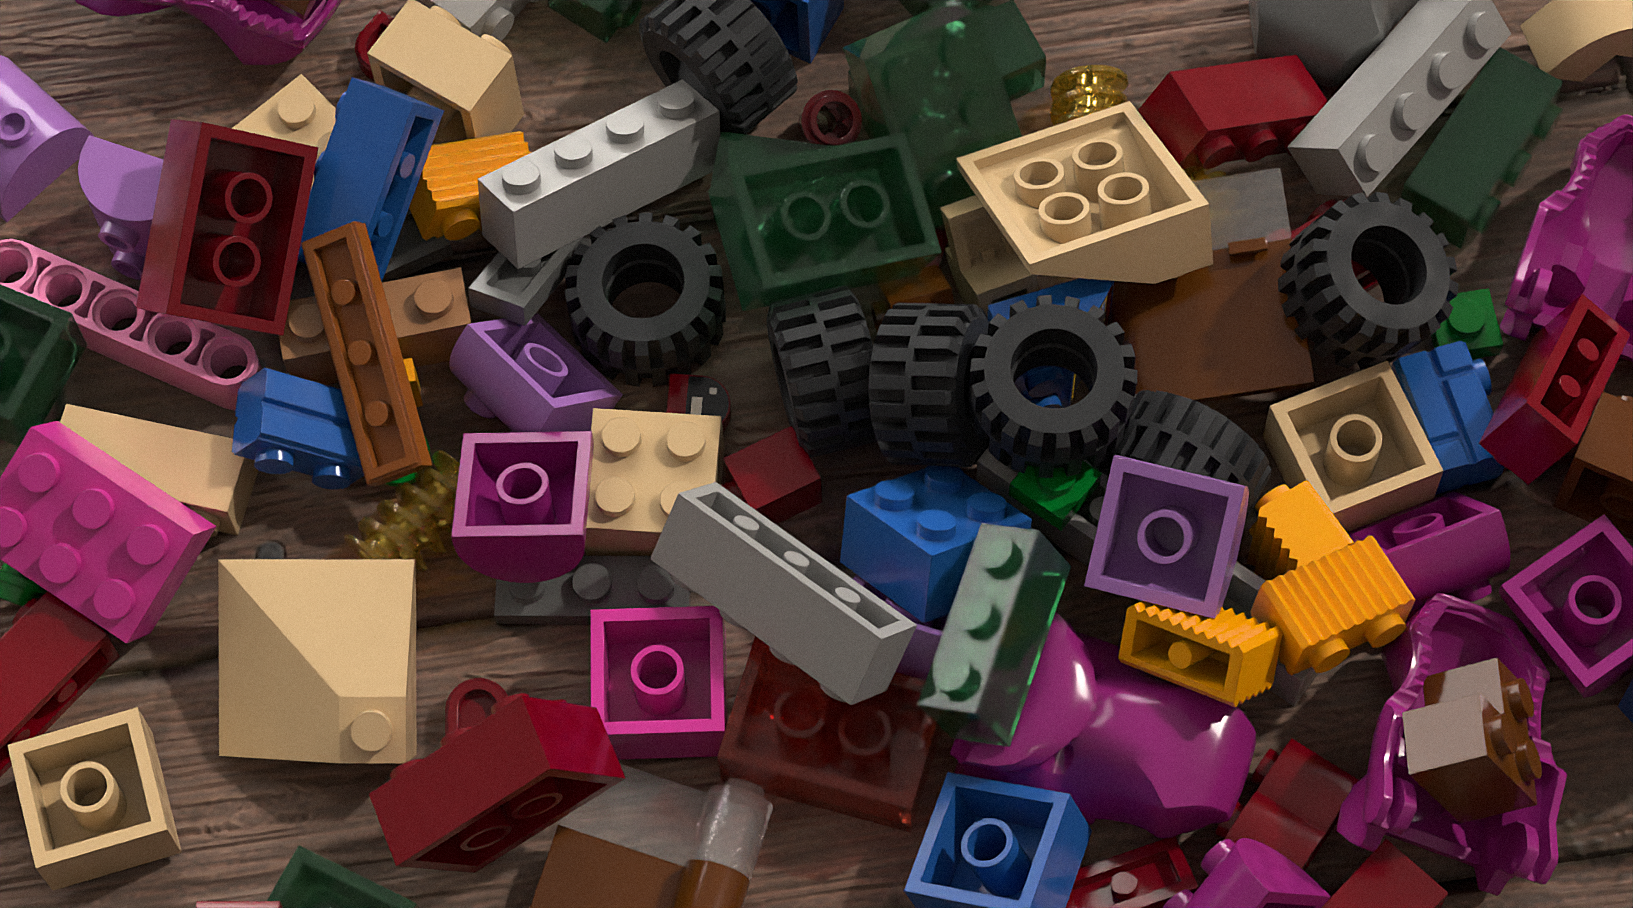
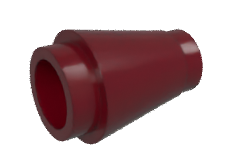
M838 90L821 91L811 97L806 103L798 121V129L802 137L816 148L826 152H837L848 148L857 139L862 126V116L857 103L849 95ZM818 113L824 115L828 122V128L824 134L820 131L817 124L820 121L817 118Z

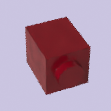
M792 426L723 458L726 482L720 485L774 524H779L822 503L821 477L807 452L799 446L796 432Z

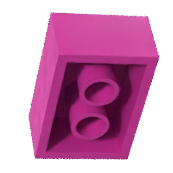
M59 421L30 427L0 477V560L126 644L153 631L217 527Z

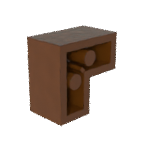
M1498 658L1428 675L1423 686L1425 707L1402 712L1409 775L1460 823L1536 806L1537 797L1534 780L1541 778L1542 766L1538 750L1534 742L1529 739L1527 718L1533 717L1534 704L1526 681L1523 678L1517 679Z

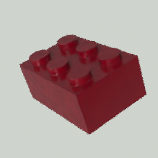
M171 119L136 308L283 336L319 147L205 122Z
M526 693L514 694L495 703L491 708L492 715L475 726L463 727L444 736L440 741L441 747L427 757L405 762L393 769L390 773L391 780L369 793L395 865L399 867L475 873L626 779L597 708L567 703L563 699L552 701L529 697Z

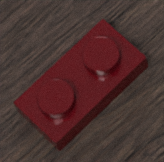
M1174 836L1079 868L1066 908H1163L1167 901L1178 892L1189 889L1194 894L1199 885Z

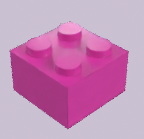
M688 606L591 610V707L597 708L618 760L728 756L726 629L724 618L720 615L717 607Z

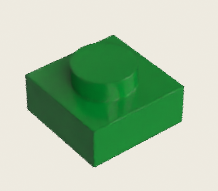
M1489 288L1457 293V297L1449 302L1453 307L1449 318L1441 323V328L1431 335L1434 348L1463 341L1466 343L1472 359L1500 355L1503 341Z
M1082 461L1080 474L1067 477L1064 467L1054 468L1053 478L1038 477L1039 467L1028 465L1024 474L1019 472L1011 481L1009 495L1062 531L1098 488L1102 473Z

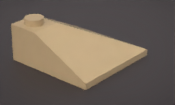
M1130 101L956 158L958 170L1032 275L1156 284L1213 264L1209 203Z
M416 559L218 560L219 756L326 763L403 764L417 755Z

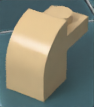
M1552 0L1520 25L1543 77L1582 82L1616 55L1633 57V0Z
M976 195L940 208L949 247L945 248V253L955 285L964 304L977 305L978 308L983 309L988 317V305L1040 290L1037 276L1029 273Z

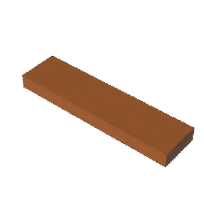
M353 221L301 242L367 485L380 486L433 466L366 223Z

